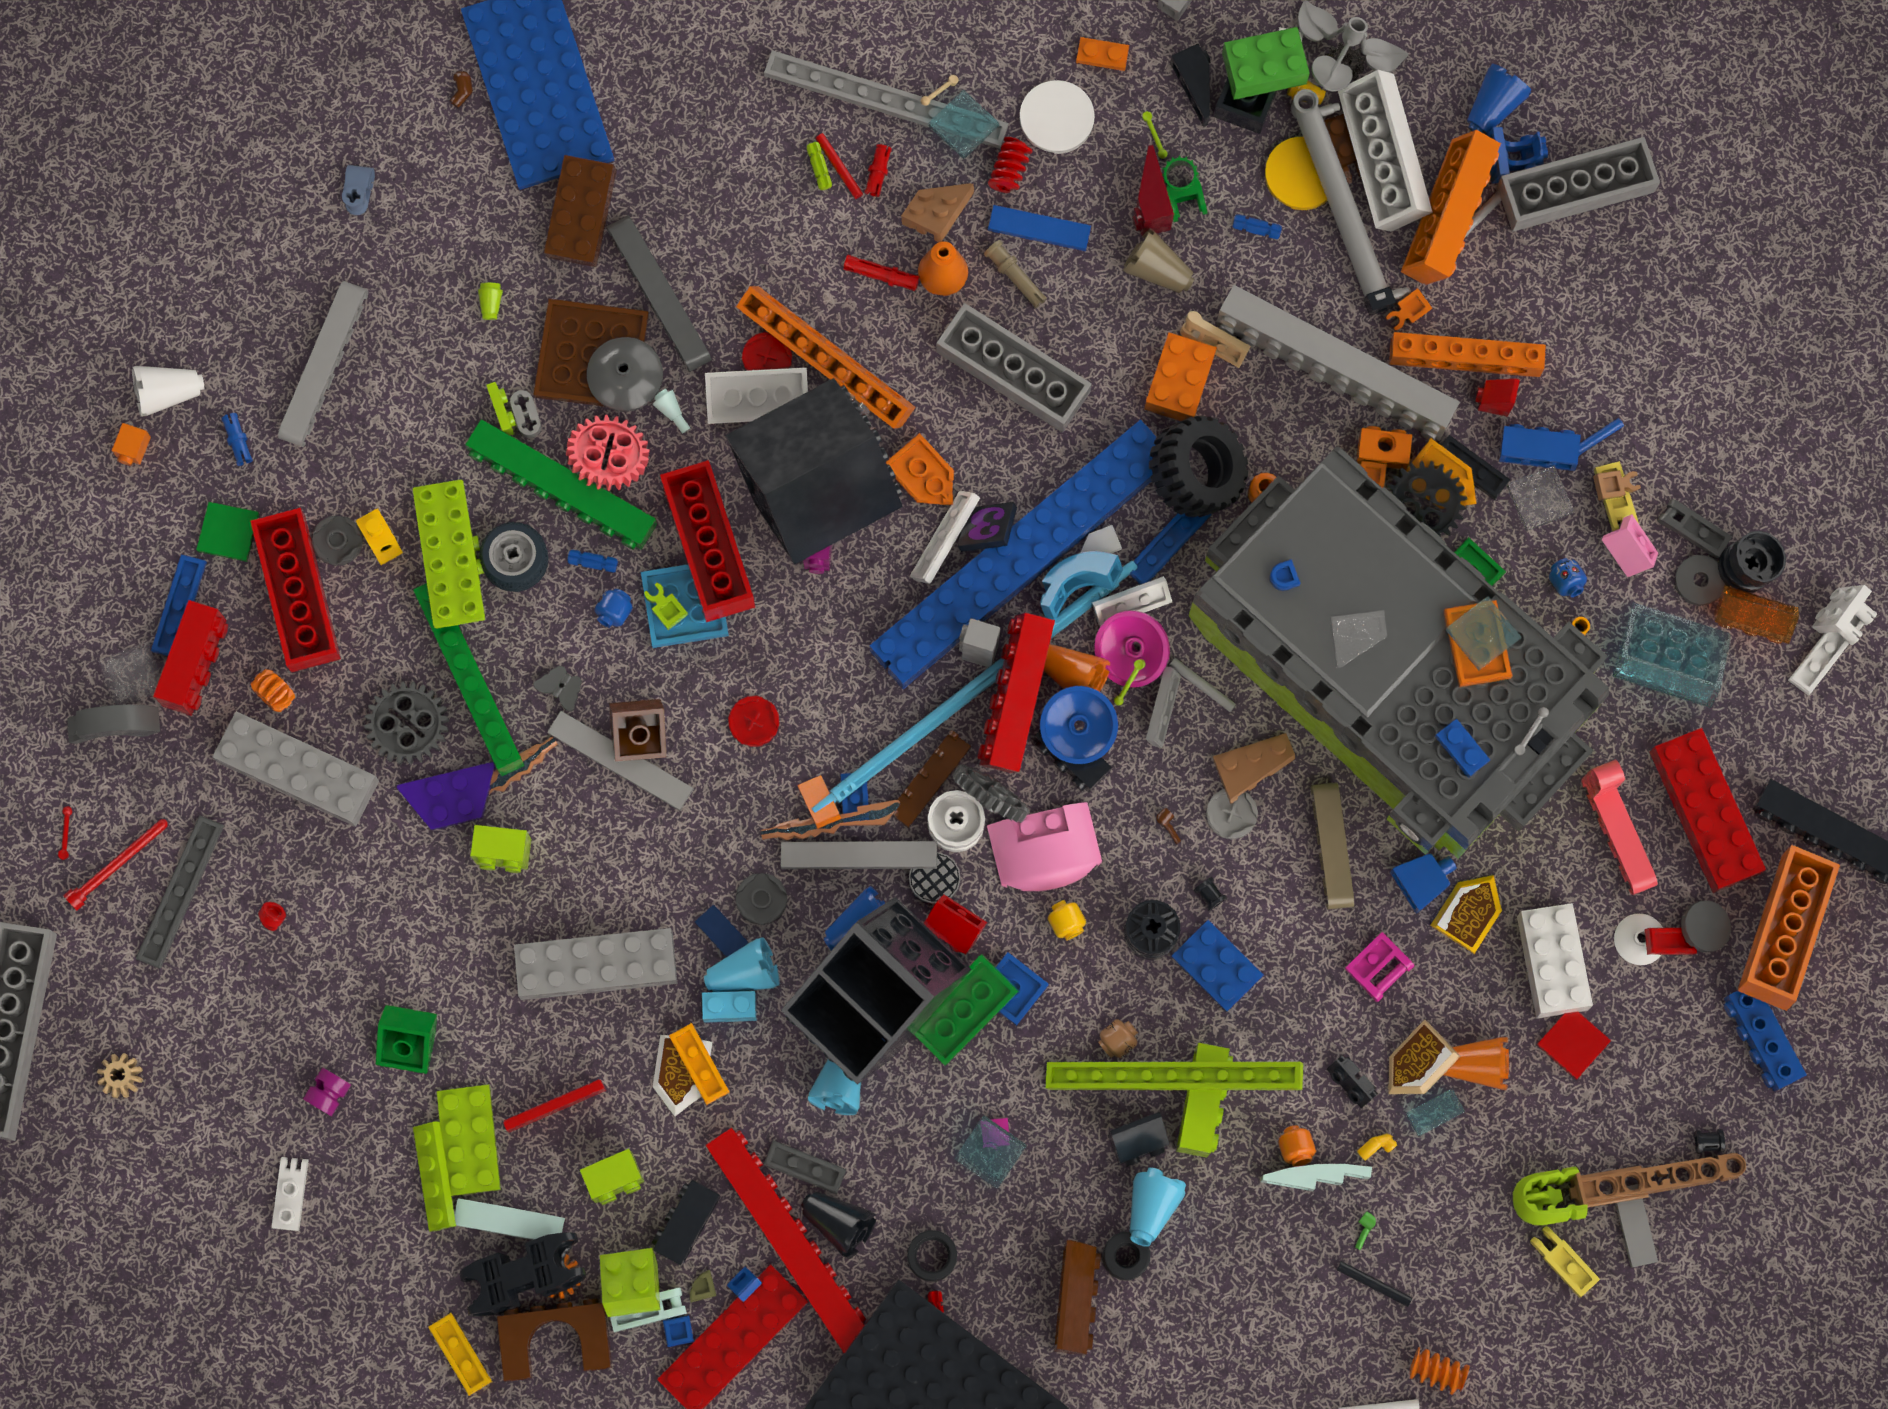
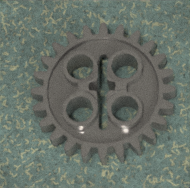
M402 681L400 689L391 684L392 692L388 693L385 689H382L384 697L381 699L374 696L377 705H368L373 714L365 715V718L371 721V723L364 725V728L372 732L366 737L368 740H375L371 746L373 749L380 748L378 752L380 757L388 753L387 760L389 762H392L397 757L399 765H402L404 759H407L409 765H412L413 758L417 757L418 761L423 763L422 755L426 754L429 758H432L430 750L433 748L439 751L440 748L437 742L446 741L441 733L449 732L448 727L443 725L449 722V718L441 715L447 712L445 706L438 707L443 702L440 697L433 700L436 694L434 690L426 694V686L424 684L419 690H417L415 682H412L410 688H407L404 681ZM405 700L412 702L409 710H399L401 702ZM393 709L406 721L410 720L417 730L425 734V737H419L406 725L403 727L401 721L392 715L389 710ZM429 716L432 718L428 726H419V721L422 717ZM393 720L395 721L393 729L389 731L382 729L384 722ZM406 736H413L415 741L411 746L405 747L402 745V741Z
M960 764L952 775L956 783L961 785V788L967 794L974 797L983 807L995 814L999 813L1002 817L1006 816L1011 821L1014 820L1017 823L1018 821L1022 823L1030 812L1026 804L1021 802L1017 795L1006 789L1005 786L989 774H982L971 766L969 768L965 764L964 766Z

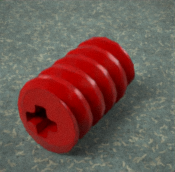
M1004 137V143L1001 145V152L997 156L998 161L994 164L995 169L991 173L992 178L989 179L988 185L1002 193L1019 190L1020 186L1014 181H1022L1023 177L1017 172L1026 171V167L1021 163L1029 162V158L1024 154H1032L1033 150L1019 139Z

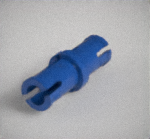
M230 413L232 424H230L228 415L223 416L221 420L228 435L227 443L229 446H232L236 464L241 466L244 465L242 454L246 463L252 462L253 459L246 444L247 436L241 430L237 413Z

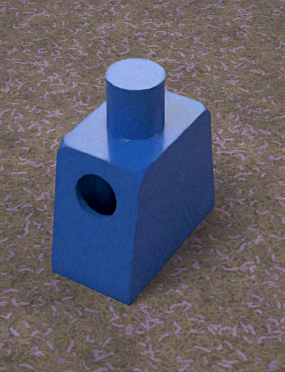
M1430 853L1394 867L1390 874L1417 914L1448 888L1450 882L1446 875L1456 870L1457 867L1450 856L1437 862Z

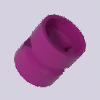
M322 1067L314 1079L316 1085L310 1086L302 1099L332 1117L339 1106L338 1098L346 1095L351 1084Z

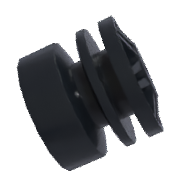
M1763 531L1749 532L1723 550L1718 562L1720 578L1728 588L1736 593L1744 595L1755 593L1782 574L1786 565L1785 551L1779 540L1770 533Z
M1146 900L1136 905L1129 913L1124 927V940L1129 950L1137 957L1146 960L1160 959L1168 955L1175 947L1181 931L1180 919L1176 911L1167 903L1159 900ZM1150 923H1153L1154 926H1159L1156 934H1153L1151 930L1147 931Z

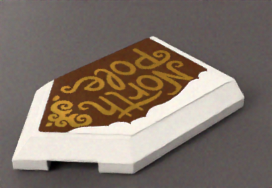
M660 1035L653 1088L672 1114L677 1116L702 1096L669 1035ZM702 1040L711 1056L712 1042Z

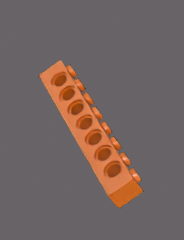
M750 286L736 305L740 311L830 380L835 378L840 386L845 385L853 398L893 429L901 428L916 408L759 286Z

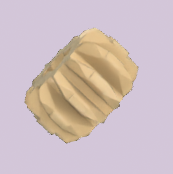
M125 1053L121 1055L120 1059L116 1054H112V1063L103 1060L102 1063L106 1066V1069L97 1070L98 1074L104 1076L97 1082L99 1085H105L103 1088L105 1094L112 1091L113 1098H118L120 1093L123 1097L127 1098L129 1097L128 1088L134 1092L138 1091V1088L133 1083L134 1081L142 1083L143 1079L135 1075L141 1073L143 1069L135 1067L137 1064L135 1058L128 1061V1055ZM117 1071H125V1073H122L125 1076L122 1081L115 1080L118 1078L115 1076Z

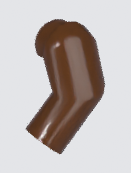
M457 71L453 76L458 91L449 101L458 109L473 92L471 77L465 71Z

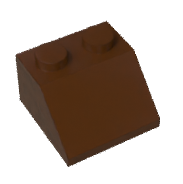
M661 699L609 703L615 762L667 757L664 707Z

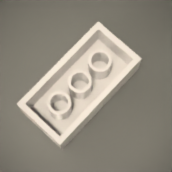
M1573 903L1521 911L1517 916L1536 1019L1563 1015L1564 1013L1588 1011L1593 1006Z

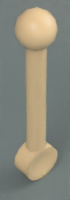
M951 75L948 78V82L929 96H923L921 98L922 105H929L930 100L946 88L955 86L958 83V77Z

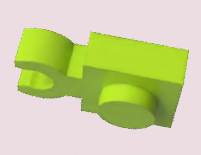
M655 583L659 593L656 596H651L648 591H645V598L650 603L656 604L652 608V612L665 628L670 630L688 616V612L672 593L665 597L662 585Z

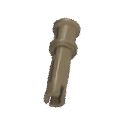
M1001 240L996 241L984 252V256L986 258L989 257L995 263L1000 274H1006L1036 309L1040 306V303L1042 304L1047 300V297L1042 294L1017 265V258L1011 256L1002 246L1003 242Z

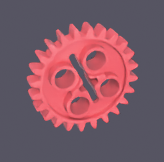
M596 415L593 423L589 419H585L584 426L577 424L576 431L572 430L571 436L568 438L566 456H569L567 463L568 465H573L572 473L580 472L579 480L587 478V485L590 486L595 482L597 483V489H600L602 484L606 485L608 491H610L611 485H615L620 490L622 483L630 487L631 480L637 482L639 475H643L645 467H647L649 449H646L648 442L642 440L643 433L635 434L636 425L629 428L627 427L628 420L621 424L618 423V416L613 421H610L608 415H605L604 421H601ZM612 435L614 439L607 467L605 470H602L601 467L609 436Z

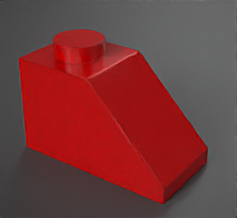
M1520 379L1486 380L1483 388L1478 387L1475 402L1479 403L1478 411L1508 417L1516 401Z

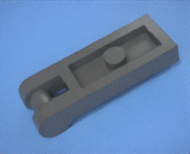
M1671 499L1667 504L1668 509L1666 512L1661 513L1657 519L1658 523L1671 529L1712 557L1718 559L1732 536L1679 501ZM1676 514L1683 517L1680 522L1673 519Z

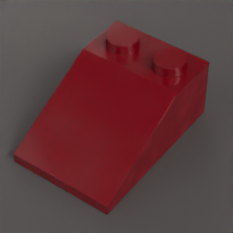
M1153 145L1148 146L1137 206L1134 208L1135 216H1132L1134 228L1136 231L1140 230L1141 236L1150 228L1156 233L1171 230L1174 217Z

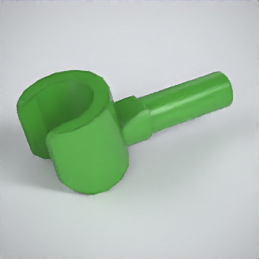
M1365 1212L1358 1221L1365 1227L1355 1245V1248L1361 1250L1367 1235L1376 1224V1218L1369 1212Z

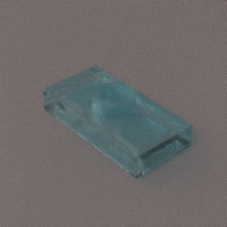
M1450 1089L1407 1112L1406 1116L1419 1137L1459 1116L1465 1110L1454 1090Z

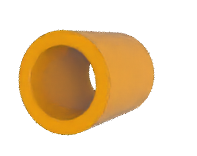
M1577 617L1571 623L1573 626L1575 624L1583 626L1584 631L1581 633L1584 635L1590 629V623L1584 617Z

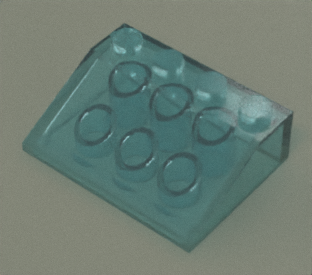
M1633 602L1612 676L1711 708L1721 689L1731 634Z

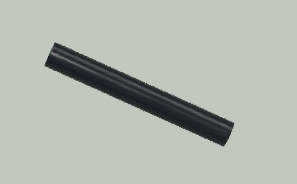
M1340 1261L1336 1269L1407 1307L1412 1301V1297L1343 1261Z

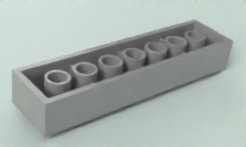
M0 922V1139L15 1141L57 934L49 929Z

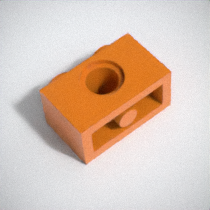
M1376 426L1362 428L1359 434L1356 462L1358 464L1361 461L1387 464V468H1404L1406 470L1410 461L1412 434H1406V431L1400 429H1393L1391 432L1381 431V428ZM1381 442L1387 443L1391 450L1382 451L1378 444Z

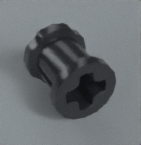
M1213 877L1208 878L1193 890L1195 893H1199L1208 905V911H1211L1228 898L1226 895H1222L1215 886Z
M1717 1129V1132L1701 1133L1700 1130L1694 1132L1697 1154L1712 1150L1724 1153L1725 1136L1723 1129Z

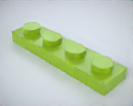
M430 1122L413 1127L429 1232L455 1227L456 1222L440 1122Z

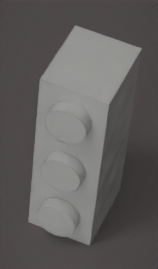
M970 618L969 625H963L959 638V651L962 652V660L985 667L992 666L999 645L1000 627Z

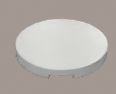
M1048 81L1034 87L1024 98L1020 109V126L1026 139L1033 146L1044 151L1053 152L1054 154L1067 153L1080 147L1088 139L1094 124V108L1091 100L1081 88L1066 81Z

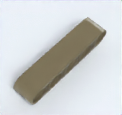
M1338 783L1311 785V794H1314V802H1312L1314 820L1317 819L1318 827H1316L1318 845H1321V853H1319L1320 864L1325 878H1322L1324 894L1328 897L1327 910L1354 907V894Z

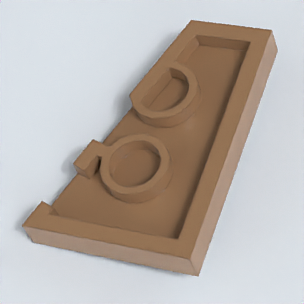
M1286 733L1213 756L1215 767L1230 804L1235 802L1238 796L1245 791L1255 788L1262 779L1272 776L1295 760V753Z

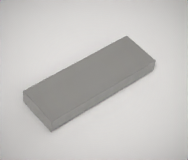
M1166 667L1163 671L1146 740L1152 746L1162 748L1164 745L1181 675L1172 667Z
M1638 1184L1626 1187L1630 1190L1638 1189ZM1643 1198L1615 1203L1631 1268L1658 1262Z

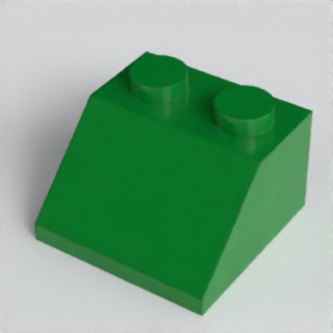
M385 1005L378 1023L376 1065L427 1074L436 1034L437 1014Z

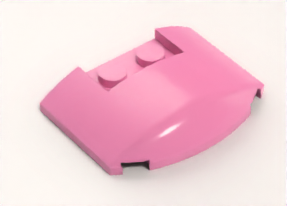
M1087 802L1064 805L1060 808L1026 816L1022 823L1006 819L987 825L1001 886L1006 888L1008 885L1021 889V891L1057 889L1082 879L1096 865L1099 866L1102 863Z

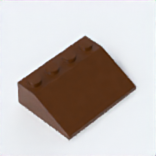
M1067 1240L1064 1244L1054 1352L1086 1355L1087 1350H1092L1093 1334L1089 1333V1324L1095 1323L1096 1307H1091L1092 1296H1097L1098 1280H1094V1270L1100 1269L1101 1254L1096 1253L1097 1247L1073 1240Z

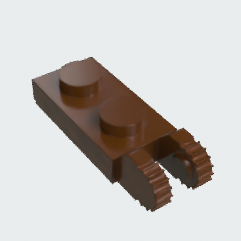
M1344 114L1324 120L1348 184L1352 183V175L1347 165L1353 163L1356 167L1357 175L1362 180Z

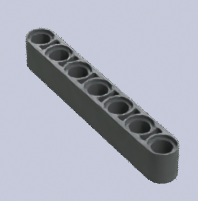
M627 215L606 226L609 235L614 238V244L621 256L625 257L629 270L634 278H637L640 289L646 299H649L650 306L658 320L661 319L664 325L662 327L670 340H673L677 353L682 361H685L688 367L687 370L691 372L712 361L707 348L630 216Z

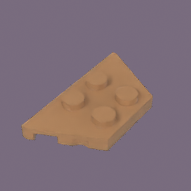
M969 183L918 190L901 215L902 225L916 229L917 232L923 235L929 232L934 235L935 241L942 242L974 194V184Z

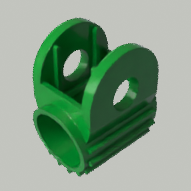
M1178 156L1176 159L1172 157L1170 162H1166V167H1163L1164 174L1162 176L1174 212L1173 221L1178 222V217H1180L1177 203L1197 199L1199 211L1203 215L1208 214L1201 183L1198 180L1200 176L1197 166H1194L1193 160L1190 161L1187 157L1181 158V156ZM1177 166H1186L1193 171L1194 177L1189 185L1175 187L1168 181L1170 171Z

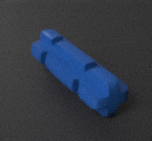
M1235 215L1233 221L1234 229L1242 230L1244 228L1246 232L1261 236L1267 234L1269 238L1279 239L1282 231L1281 225L1275 223L1269 225L1267 221L1251 217L1246 219L1244 215Z
M573 549L569 551L567 559L568 563L578 566V564H581L582 567L597 570L604 568L605 571L613 573L616 572L618 566L616 558H604L603 555L588 552L582 554L580 551Z

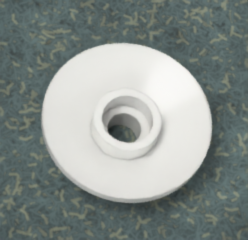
M1633 914L1627 916L1618 924L1614 934V943L1620 956L1627 962L1635 965H1647L1656 961L1661 956L1647 955L1646 941L1641 943L1637 939L1638 934L1645 935V929L1663 928L1653 917L1646 914Z

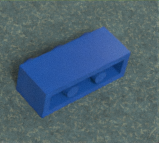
M1510 424L1509 426H1504L1502 432L1499 462L1575 471L1578 465L1581 435L1575 434L1571 430L1552 432L1545 427L1526 429L1520 424Z

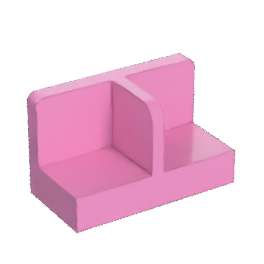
M1632 514L1623 518L1620 529L1603 536V543L1627 577L1654 567L1658 552Z

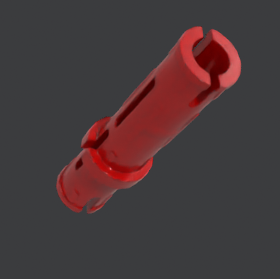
M849 254L846 256L843 266L845 271L886 282L891 287L896 285L914 292L917 289L920 278L918 275L901 271L898 267H886Z

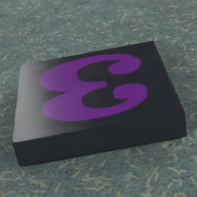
M1007 502L975 507L961 531L958 542L960 551L1007 546L1017 510L1015 503Z

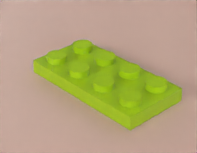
M490 1085L437 1091L440 1128L451 1196L501 1190Z

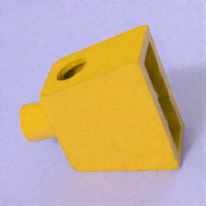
M378 508L356 520L358 527L380 565L403 554ZM391 545L388 549L381 551L383 547Z

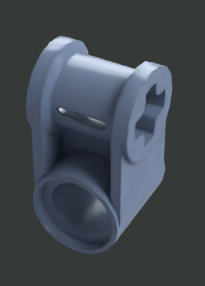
M348 165L346 168L342 200L346 205L347 211L352 215H361L368 208L375 178L374 168Z

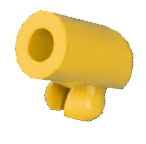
M1383 1134L1369 1139L1357 1152L1366 1161L1381 1147L1386 1152H1390L1397 1146V1142L1392 1139V1135Z

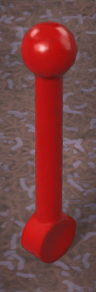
M66 806L62 810L64 815L62 849L58 852V857L61 860H66L69 857L67 851L69 817L73 812L70 806Z

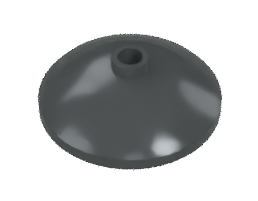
M630 337L615 338L602 344L591 356L587 367V382L591 393L599 403L615 411L628 412L646 406L658 394L663 381V368L657 353L647 343ZM627 366L628 370L622 373L619 371V368Z

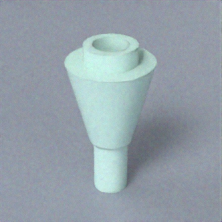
M664 389L655 395L654 399L656 401L652 405L671 421H674L682 434L689 430L690 427L682 417L674 391L668 392Z

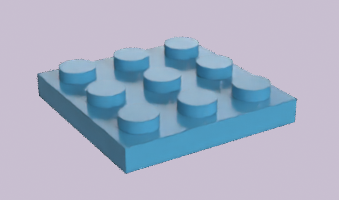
M688 565L641 572L644 592L648 591L651 596H656L659 591L656 589L655 583H659L663 587L664 596L667 597L672 593L688 612V616L670 630H667L652 612V608L656 604L650 603L645 598L653 648L729 636L726 617L706 622Z

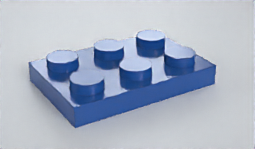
M1209 920L1171 956L1226 1012L1264 976Z

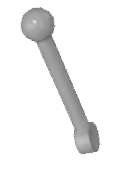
M1542 707L1539 709V715L1521 744L1515 747L1514 752L1516 755L1521 756L1525 753L1526 744L1542 719L1549 714L1547 708Z

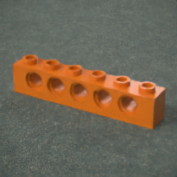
M1394 332L1390 342L1389 365L1540 377L1545 367L1546 345Z

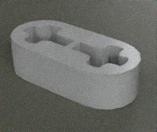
M519 390L510 399L515 420L521 435L527 438H534L541 431V422L531 394L527 391ZM523 397L524 400H529L525 404L527 408L525 412H522L520 405H515L519 402L518 398ZM529 416L531 422L536 423L533 426V431H528L527 428L523 429L526 426L524 417Z

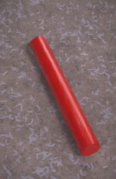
M823 133L818 135L815 140L820 144L821 149L854 199L861 197L863 192Z

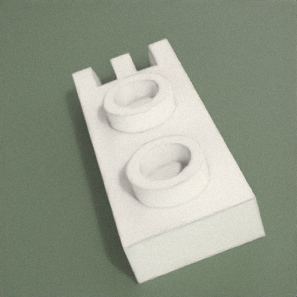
M281 1157L272 1221L273 1229L299 1231L308 1159H302L301 1169H297L298 1158H292L290 1168H286L288 1158Z

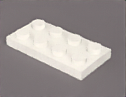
M807 368L705 373L708 424L751 422L808 392Z

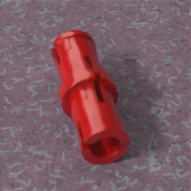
M882 144L876 145L872 165H869L868 168L870 174L864 191L865 194L870 192L871 196L880 197L884 177L888 174L887 165L892 151L891 147L887 148L886 145Z

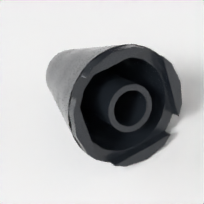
M814 1192L812 1195L808 1194L801 1204L803 1208L802 1214L846 1259H851L859 1252L855 1248L861 1241L864 1244L866 1243L877 1220L873 1218L877 1215L870 1210L819 1192Z

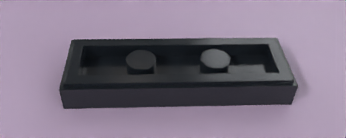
M1448 435L1441 444L1442 447L1472 468L1474 486L1494 501L1511 480L1452 436Z

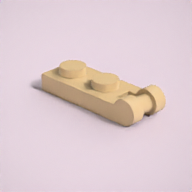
M1189 312L1185 320L1186 323L1180 329V334L1183 337L1217 347L1216 356L1240 368L1251 346L1203 320L1198 312Z

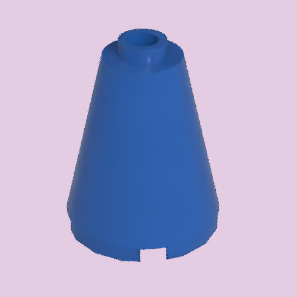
M1492 63L1487 70L1468 116L1467 122L1470 124L1468 128L1471 131L1478 130L1483 134H1487L1532 93L1531 88L1514 75L1512 77L1507 74L1505 68Z
M872 886L867 887L825 930L826 937L824 941L831 951L858 920L885 904L884 900L881 901L875 898L878 892Z

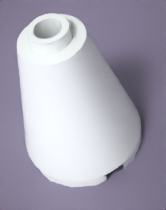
M147 366L132 367L134 392L138 402H140L137 403V407L141 417L200 395V390H204L202 374L197 375L196 370Z

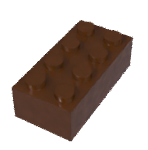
M564 155L544 254L547 258L597 267L617 172L614 164Z

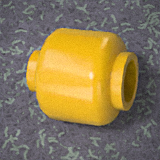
M1062 900L1051 907L1053 911L1048 915V922L1058 938H1065L1068 941L1084 932L1083 927L1086 925V919L1077 903H1066L1065 900Z

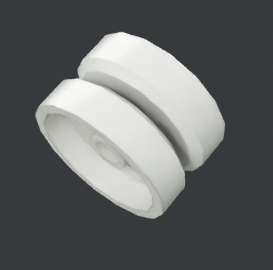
M959 790L945 792L937 797L930 806L928 814L929 834L933 841H937V845L942 849L951 852L966 851L976 845L982 837L985 825L983 807L979 801L966 792ZM953 819H959L961 824L959 825L957 822L951 824Z

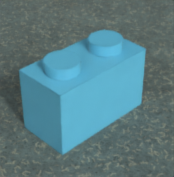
M755 991L702 993L704 1023L757 1021Z

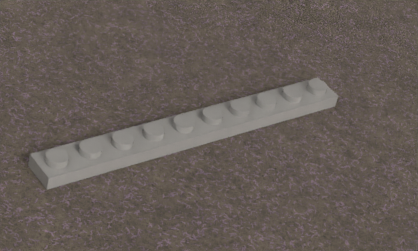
M773 50L764 71L765 77L1001 149L1009 123L935 100H930V104L924 106L921 103L922 96Z

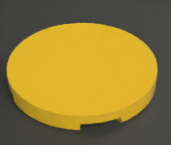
M1304 137L1290 138L1277 145L1269 155L1265 167V181L1272 196L1295 210H1310L1325 204L1328 200Z

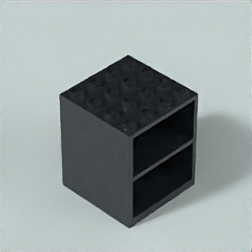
M835 378L725 435L756 508L794 565L903 507L899 498L903 494L898 484L892 480L896 476L891 466L886 464L889 458L884 448L879 446V443L882 442L879 433L875 428L870 429L872 426L865 414L860 415L861 410L855 399L850 401L851 396L845 385L840 386Z
M894 897L858 920L781 1011L792 1025L797 1026L805 1034L809 1042L816 1044L829 1061L836 1063L843 1070L844 1075L858 1085L902 1050L972 969L906 906Z

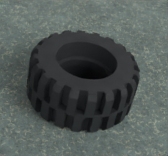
M1198 415L1168 426L1154 440L1155 446L1151 447L1150 456L1152 460L1149 461V470H1152L1151 481L1157 487L1155 491L1159 497L1162 496L1164 498L1163 502L1169 508L1173 506V510L1180 515L1185 514L1187 517L1193 518L1197 516L1203 517L1226 509L1240 498V493H1243L1246 483H1244V480L1248 478V470H1246L1248 459L1244 457L1243 453L1245 448L1242 443L1239 444L1237 434L1234 431L1228 430L1229 426L1224 422L1218 423L1219 420L1217 418ZM1191 447L1201 454L1207 465L1208 481L1206 486L1196 479L1189 463Z

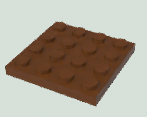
M548 299L533 393L534 398L604 406L596 400L588 386L587 367L590 358L602 344L615 338L630 337L645 342L649 311ZM627 366L619 368V371L622 373L628 370Z

